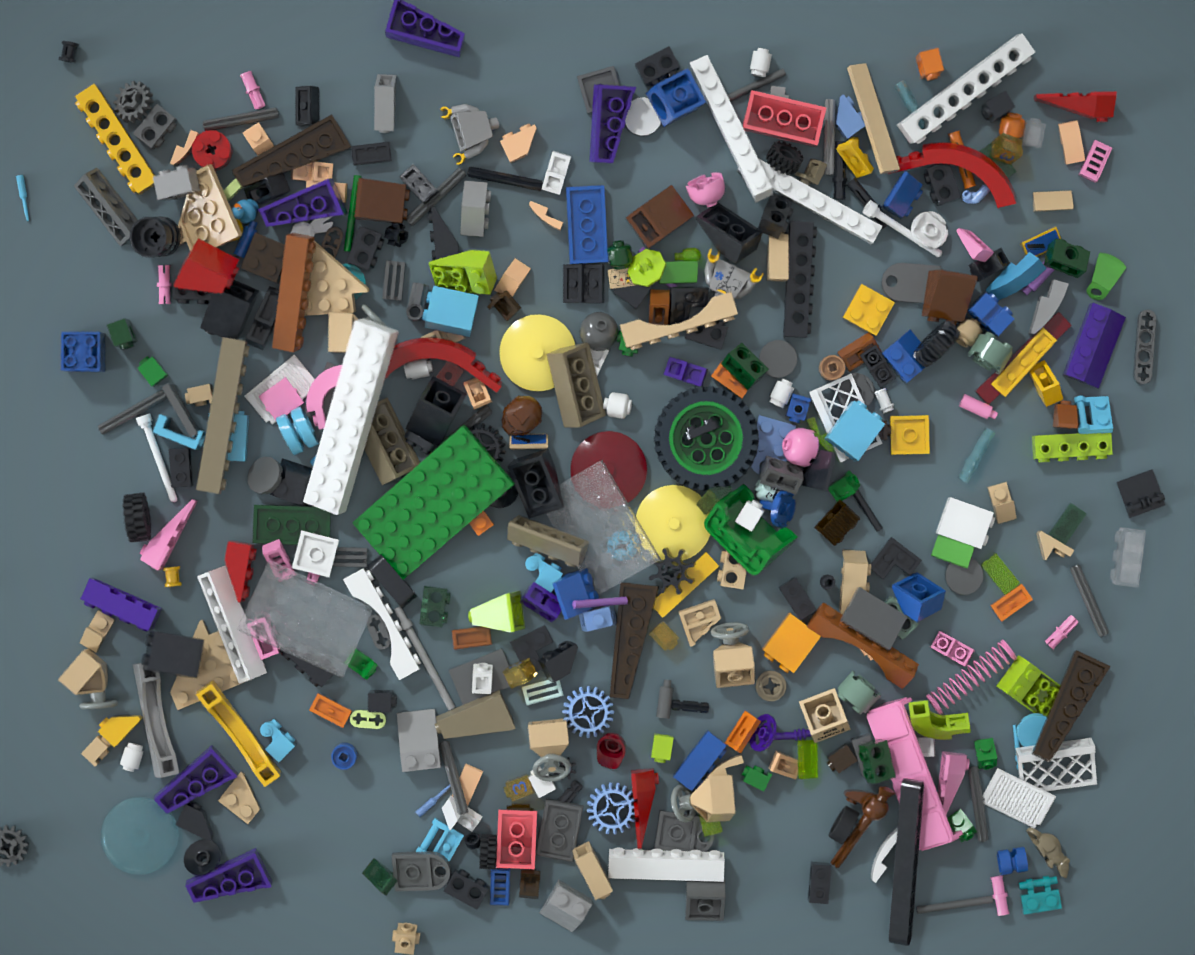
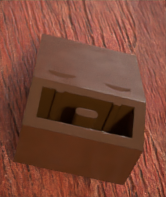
M670 185L628 215L626 221L646 248L650 249L691 219L694 214L675 188Z

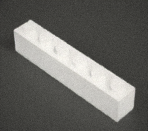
M226 565L197 576L239 684L266 674L265 664L257 652L247 626L248 622L240 602L237 601Z
M617 847L609 849L608 878L724 882V852L717 850L710 852H701L700 850L681 851L679 849L663 851L661 849L643 850L641 848L627 850Z

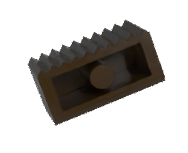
M839 500L814 528L827 541L836 546L837 543L843 541L847 532L857 525L860 517L847 504Z

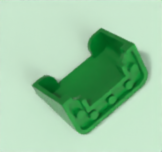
M743 484L715 504L705 519L704 526L707 532L750 574L758 575L790 547L798 537L786 527L781 528L777 532L762 517L753 531L735 522L746 502L754 500L752 491Z

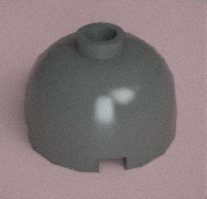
M593 312L582 321L579 330L580 339L583 343H588L594 351H605L611 348L616 341L618 335L617 323L607 313Z

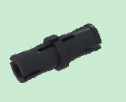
M824 575L820 579V585L823 589L830 590L835 586V579L831 575ZM827 579L830 580V583L828 585L825 584V581Z

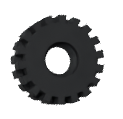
M145 493L124 495L123 515L128 540L130 543L150 540L151 518Z

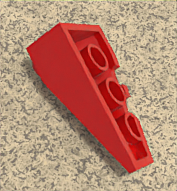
M1079 92L1069 93L1067 96H1063L1062 93L1036 94L1034 100L1089 119H1096V122H1108V119L1114 116L1117 92H1091L1086 94V96Z
M654 768L631 770L633 799H637L633 803L638 849L642 848L656 790L655 784H659L658 773H654Z

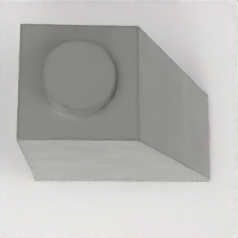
M377 74L375 83L374 130H379L381 133L394 131L397 75Z

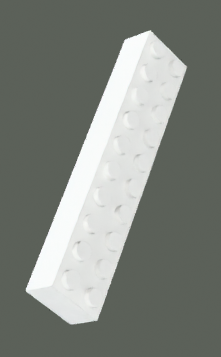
M364 318L355 320L303 502L336 515L346 512L397 338V330Z

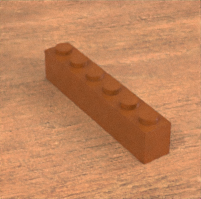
M298 233L286 235L272 344L274 349L296 352L303 346L304 338L302 337V331L306 326V318L304 316L309 304L307 293L311 288L309 278L314 266L312 255L316 250L315 237Z

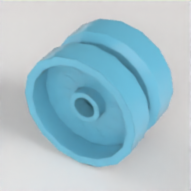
M301 406L291 410L294 423L286 414L276 418L280 431L294 456L303 452L304 447L301 439L309 448L319 444L314 433L315 430Z

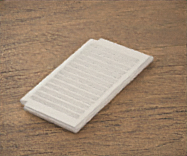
M295 355L244 396L266 423L270 421L273 425L276 421L270 412L266 411L265 405L258 396L286 377L293 388L297 389L296 392L303 400L307 397L309 388L315 380Z
M997 768L982 795L985 805L1033 828H1036L1037 824L1041 825L1056 798L1055 795Z

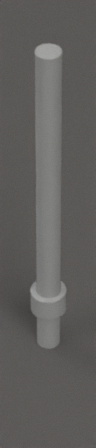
M402 607L395 608L394 610L401 621L402 629L408 634L448 710L453 709L455 705L412 628L413 623L410 618H407Z

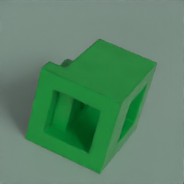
M746 765L741 776H743V782L765 791L772 773L768 771L765 774V770L756 765L753 768Z

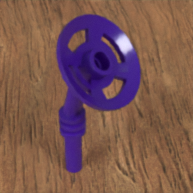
M763 714L757 718L761 723L750 738L749 743L753 750L762 752L772 744L773 740L795 739V741H798V739L802 740L803 738L805 740L806 737L812 736L810 730H805L804 728H802V731L798 729V731L794 730L793 732H776L777 725L774 717ZM756 734L758 735L760 741L758 745L756 743Z

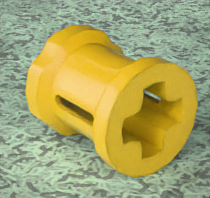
M180 566L163 568L166 575L165 587L182 585L179 579Z

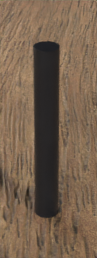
M857 490L853 496L876 532H878L883 527L859 490Z

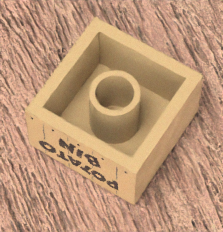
M835 688L799 701L814 743L851 730Z

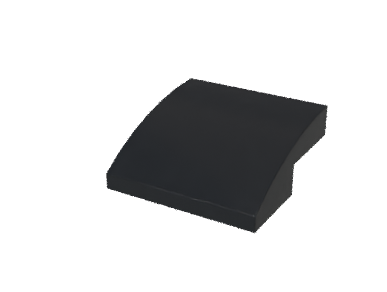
M563 264V303H604V265Z

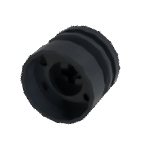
M168 217L141 218L134 223L130 231L131 245L135 252L142 257L152 258L171 255L180 244L181 234L179 227Z

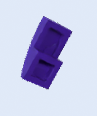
M669 356L664 375L696 386H703L708 369Z

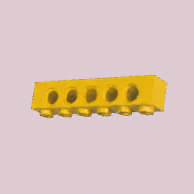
M93 84L77 94L75 97L78 101L75 104L81 112L85 111L87 114L86 121L91 128L95 127L98 131V134H96L101 144L105 143L109 148L107 150L108 155L112 160L116 159L119 166L117 169L123 177L126 175L130 182L127 184L132 192H137L141 195L155 186L153 181L154 173L98 86ZM94 103H98V112L91 113V105ZM108 119L110 126L107 129H102L101 122ZM116 135L119 136L120 143L118 145H112V137ZM124 152H130L131 158L129 161H122L121 156ZM135 168L141 169V175L138 178H133L132 171Z

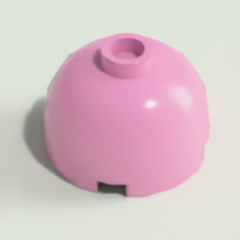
M711 173L712 177L701 175L689 181L686 189L690 199L694 203L706 205V207L715 206L725 192V182L721 173Z
M797 428L791 430L785 436L782 442L784 457L791 464L807 467L811 465L809 463L811 459L816 458L819 440L818 437L814 436L813 433L815 432L813 430Z

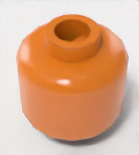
M1008 112L1007 115L1001 118L999 134L1004 136V140L1015 142V139L1023 136L1026 121L1022 118V115Z

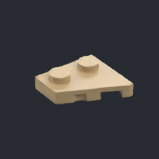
M715 599L678 611L690 647L694 646L695 642L721 619Z
M242 771L218 800L247 824L250 823L261 809Z

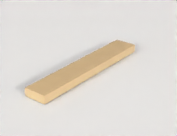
M867 64L850 65L847 67L880 174L897 172L900 168Z

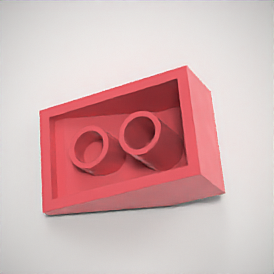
M498 810L496 868L535 869L537 811Z

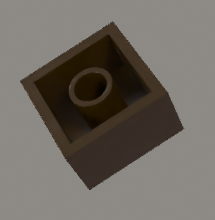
M255 232L241 269L278 284L282 274L285 244Z

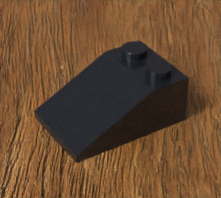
M717 202L715 206L709 207L696 216V221L720 254L728 258V260L737 264L757 250L763 233L757 231V227Z
M548 449L514 459L507 466L529 519L564 508L556 467Z
M818 449L816 458H812L809 462L811 465L802 470L803 482L801 485L828 491L836 453Z

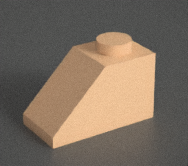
M259 122L243 132V135L257 156L274 147V144Z

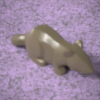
M1032 827L1028 828L1026 832L1043 857H1047L1045 862L1048 867L1052 869L1053 865H1056L1059 874L1067 878L1070 859L1062 853L1058 838L1053 834L1041 833Z

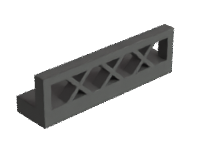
M95 168L85 173L74 187L117 243L122 246L130 239V231L138 220L100 170ZM84 182L88 186L89 192L83 188L82 184ZM95 198L99 200L101 207L97 206ZM107 214L112 217V222L107 219ZM118 229H121L126 235L124 238L121 237Z

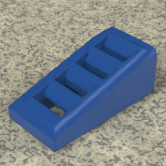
M495 864V869H491L490 905H509L510 868H496ZM495 879L506 880V882H496ZM494 887H504L506 890L494 889ZM494 895H506V897L499 898L494 897Z

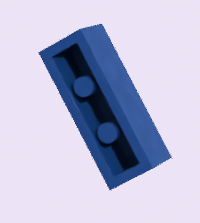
M707 730L674 773L673 777L689 790L697 789L703 783L702 777L705 773L710 774L714 769L715 764L713 763L717 758L721 759L726 753V743Z

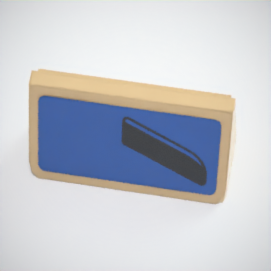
M510 435L509 446L511 449H547L548 435Z

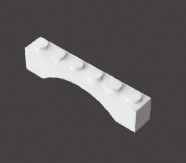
M363 568L343 579L351 595L369 604L385 622L391 639L390 665L398 679L401 680L419 670L421 661L416 653L412 654L410 650L412 645L407 636L403 638L400 632L403 629L398 620H393L391 616L393 611L388 603L384 604L382 600L384 595L379 586H374L372 581L375 579L370 570L366 571Z

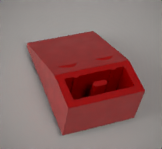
M232 540L228 541L225 563L237 601L241 603L249 598L250 587L247 585L248 580L252 579L254 568H251V562L256 559L257 549H254L255 544Z

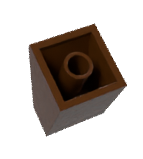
M359 178L355 218L358 220L403 224V220H407L408 209L405 208V201H409L410 190L407 189L406 184Z
M945 270L929 271L922 316L928 317L927 321L939 322V319L950 321L954 325H957V322H964L977 276Z

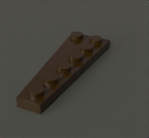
M331 114L232 170V173L241 188L267 177L279 175L349 150L351 145Z
M620 582L619 597H627L628 603L618 605L610 697L630 699L659 586Z
M1077 650L1074 651L1033 748L1032 755L1047 762L1052 760L1076 719L1080 716L1083 708L1108 672L1109 665Z

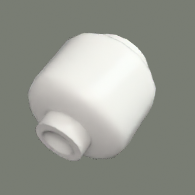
M612 392L609 398L604 399L603 409L607 410L609 417L624 419L627 415H630L632 400H629L627 394Z

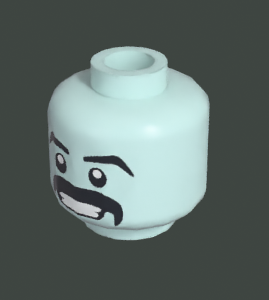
M760 480L755 485L756 496L759 500L773 502L777 493L781 491L780 489L761 484Z

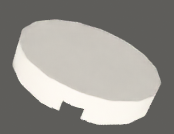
M644 97L631 101L630 110H628L625 120L627 129L638 136H648L654 133L660 126L661 121L649 99Z
M933 211L923 212L914 218L911 225V234L914 241L920 247L933 250L942 246L946 241L948 229L946 230L945 225L947 224L940 214Z

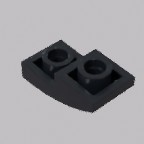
M876 345L860 355L879 388L896 378Z

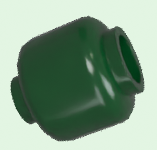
M623 240L614 241L613 245L607 248L610 266L616 270L629 268V265L633 262L632 247L629 244H624Z

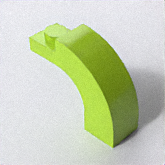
M928 700L909 702L911 724L920 735L932 739L949 740L952 739V735L971 733L968 713L939 715L929 709Z

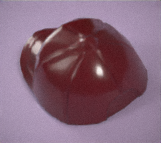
M608 733L599 739L597 743V761L601 766L610 769H617L620 766L626 751L623 737L617 733Z

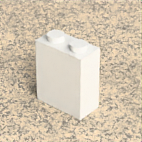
M948 497L936 533L981 549L982 546L987 544L989 535L986 534L988 528H992L994 524V513Z

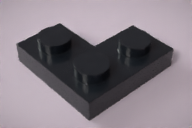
M670 287L668 325L679 324L689 320V307H706L708 305L709 288Z
M890 537L871 562V570L884 579L896 564L911 576L922 560L894 538Z
M545 625L510 642L527 677L542 669L538 662L540 657L537 650L553 642Z

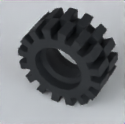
M777 141L772 144L766 155L767 163L770 164L771 168L775 167V171H781V174H796L803 162L801 151H797V147H792L790 143L787 145L784 141L782 143Z
M481 835L479 869H495L497 835Z

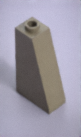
M500 689L436 716L437 723L434 724L438 734L442 733L444 739L515 729V723Z

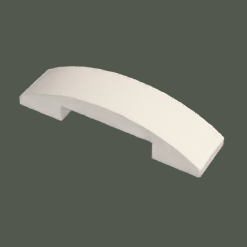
M897 828L888 835L876 854L871 871V879L875 883L887 868L882 861L896 843Z

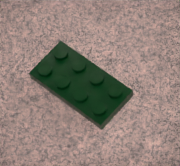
M254 505L252 543L268 544L279 539L282 544L298 545L301 531L330 538L331 512L318 507Z

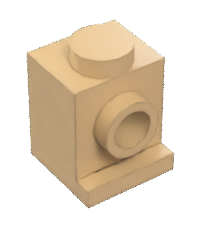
M212 384L187 388L188 393H185L187 405L203 406L207 405L206 401H209L211 404L213 396Z
M99 735L81 754L90 763L97 766L100 763L98 759L103 760L109 753L107 749L111 744Z

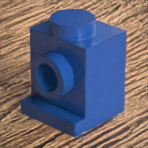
M797 394L791 395L785 415L789 417V421L799 424L800 421H805L811 398ZM797 405L801 406L802 411L800 413H797L795 411V407Z

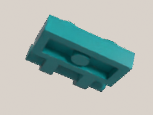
M1043 876L1042 879L1032 880L1031 878L1026 879L1024 882H1019V889H1027L1028 893L1020 895L1024 915L1062 909L1059 889L1051 890V885L1058 884L1057 876ZM1044 886V891L1034 892L1035 887Z

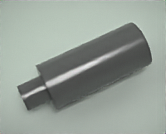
M664 679L663 686H660L656 717L670 719L674 690L671 687L672 680Z

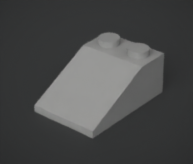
M435 709L397 713L402 772L441 768L438 732L434 725L437 723Z

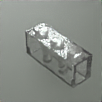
M1120 527L1119 531H1116L1115 542H1118L1117 550L1113 552L1115 569L1111 570L1110 580H1113L1114 585L1139 588L1146 530Z

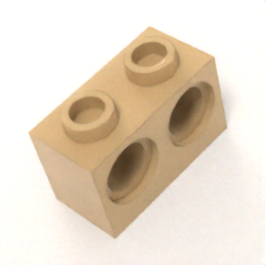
M726 550L722 551L720 562L723 563V568L718 571L717 581L720 582V586L744 589L746 569L739 562L731 564L729 562L730 554ZM729 572L736 574L737 578L733 583L726 581V575Z

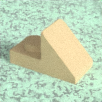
M1007 482L987 487L997 523L1000 524L1017 519L1015 504L1011 499Z
M1038 530L1037 538L1043 560H1047L1053 548L1055 549L1054 553L1063 558L1065 555L1071 557L1074 552L1073 549Z
M98 610L89 627H86L80 644L97 653L116 619Z

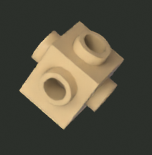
M398 923V928L393 930L392 941L396 942L395 953L414 955L415 944H419L420 933H417V925Z

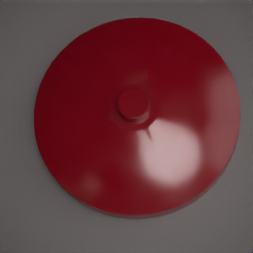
M613 431L599 432L586 438L577 447L571 461V478L577 492L589 503L604 508L619 507L633 500L643 488L647 476L646 458L639 445L630 437Z

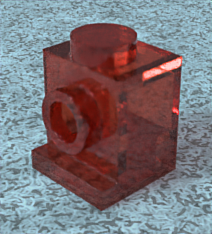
M447 361L436 378L454 387L464 373V370L456 364ZM447 372H450L452 374V378L450 380H447L445 378V374Z

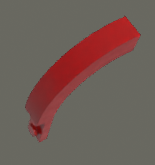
M930 143L923 145L922 153L915 151L910 153L909 156H896L900 168L897 172L929 164L956 165L971 171L988 186L995 199L997 208L1016 204L1014 189L1003 170L989 157L973 148L955 143Z
M417 338L395 345L385 376L386 379L394 370L408 362L434 358L459 365L496 393L502 385L501 378L496 373L488 372L481 362L474 361L476 356L474 351L459 343L441 338Z

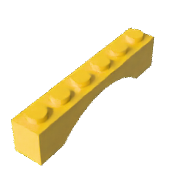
M214 680L199 689L196 696L231 737L263 786L266 787L280 777L281 770Z

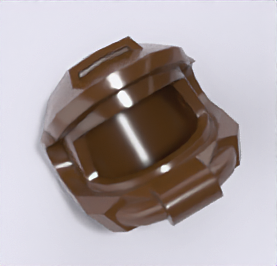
M518 395L503 410L502 428L508 435L529 434L542 422L541 405L531 396Z

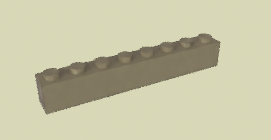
M222 338L196 488L199 491L221 494L222 490L225 491L227 479H224L225 471H229L230 460H227L228 452L231 453L233 449V441L230 440L232 433L235 434L237 422H234L235 414L238 415L240 403H237L238 395H242L243 384H240L241 377H245L247 365H244L245 357L249 356L250 346H247L248 342Z

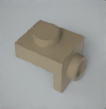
M810 159L805 173L796 172L794 176L800 178L799 181L808 186L810 183L818 185L821 177L824 175L827 164L819 160Z

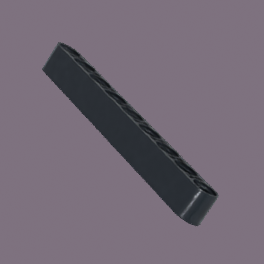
M907 778L903 779L900 791L889 926V943L905 946L910 945L912 938L924 794L923 781Z

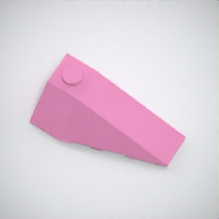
M192 499L148 545H143L140 551L142 555L140 560L156 570H162L165 567L197 500Z
M942 751L937 793L945 814H947L964 778L965 770L969 769L970 760L967 759L966 754Z

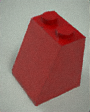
M198 238L173 286L182 289L222 293L225 287L229 288L239 270L236 267L239 259Z

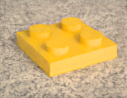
M861 284L842 318L877 336L895 302Z
M929 415L890 416L891 455L930 454Z

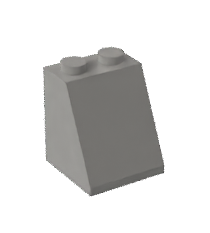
M558 880L539 913L573 932L592 906V899Z

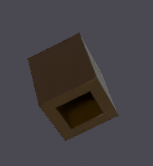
M845 743L827 756L829 761L826 763L832 771L836 770L838 773H841L858 760Z

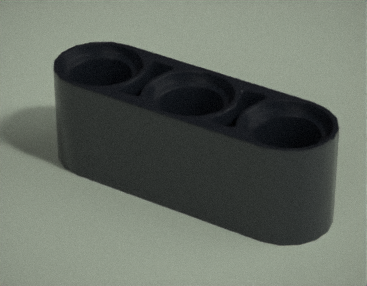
M382 554L367 566L400 607L404 608L417 597L412 588L397 574Z

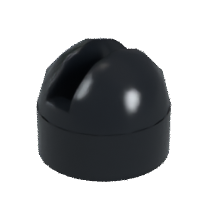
M470 833L465 837V843L469 849L479 848L481 840L477 833Z

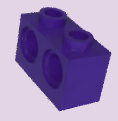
M535 582L527 588L520 600L521 604L551 623L557 619L561 612L557 596Z

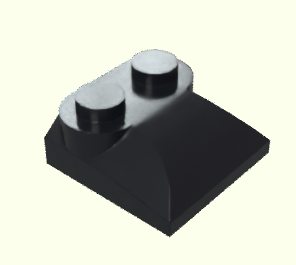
M282 458V480L277 489L270 495L307 507L308 504L303 502L313 468Z

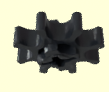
M666 547L662 550L665 555L664 561L660 562L655 558L650 560V563L655 564L659 571L657 574L649 576V580L660 578L663 581V587L660 589L661 593L666 591L668 585H673L676 588V593L679 595L683 592L680 587L682 580L690 584L695 582V579L690 578L686 571L687 568L694 567L696 563L685 564L682 561V555L685 553L684 549L679 550L677 557H672L669 554V549ZM671 568H672V569H678V568H679V570H678L677 572H675L674 574H673V573H667V574L665 573V572H667V571H668L669 569H671Z

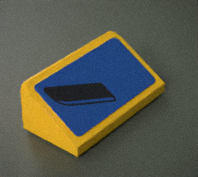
M1054 227L1020 243L1025 256L1031 252L1037 257L1046 253L1048 245L1056 238L1061 239L1057 227Z

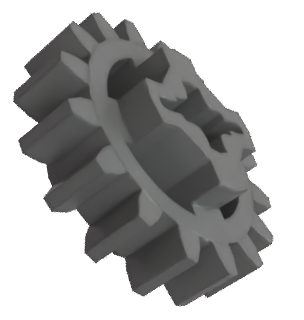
M132 81L131 85L126 83L125 89L119 88L121 93L115 94L118 99L113 102L117 106L114 108L117 116L127 123L129 121L135 123L136 119L142 121V115L147 117L146 111L152 110L149 105L154 103V100L151 99L153 93L150 92V88L141 82L136 83L135 81Z
M5 825L4 830L0 827V853L7 856V858L0 856V866L6 863L7 867H10L11 862L17 865L18 859L24 860L22 854L28 853V850L24 849L29 845V843L24 842L27 835L21 836L23 830L15 831L16 826H12L9 829V826ZM6 833L12 834L16 838L9 837ZM10 843L11 847L5 849L4 845ZM20 844L19 852L16 854V847Z

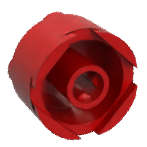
M209 130L202 132L192 143L193 157L201 167L212 164L214 170L218 171L225 168L232 158L233 148L231 142L218 131ZM210 147L217 148L214 155L208 153Z

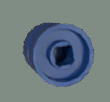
M350 743L338 744L331 754L333 765L341 770L351 768L358 758L356 748Z
M1024 847L1013 848L1011 852L1008 849L997 851V861L1001 876L1012 874L1013 871L1017 873L1028 871V861Z

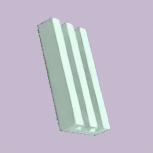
M545 680L522 686L526 705L564 696L560 680L556 682L557 685L530 693H527L528 689L553 682ZM558 689L559 693L529 700L530 696L542 694Z

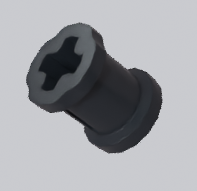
M62 41V54L58 60L76 63L75 54L79 44Z

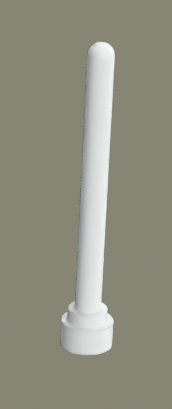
M871 200L866 204L862 212L869 218H878L915 242L911 231L881 212L878 204ZM938 248L933 250L926 249L936 257L942 256V251Z
M149 413L136 418L138 426H141V429L144 428L169 499L174 503L177 501V495L174 487L171 488V479L151 428V421L153 419Z

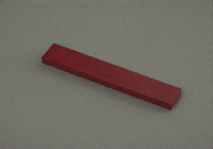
M1057 312L1042 328L1047 330L1057 340L1072 325L1060 312ZM1035 333L1025 344H1023L1011 356L1004 369L1010 364V362L1021 352V350L1032 340V338L1037 333ZM996 371L975 390L988 405L1000 394L991 385L1000 375L996 374Z

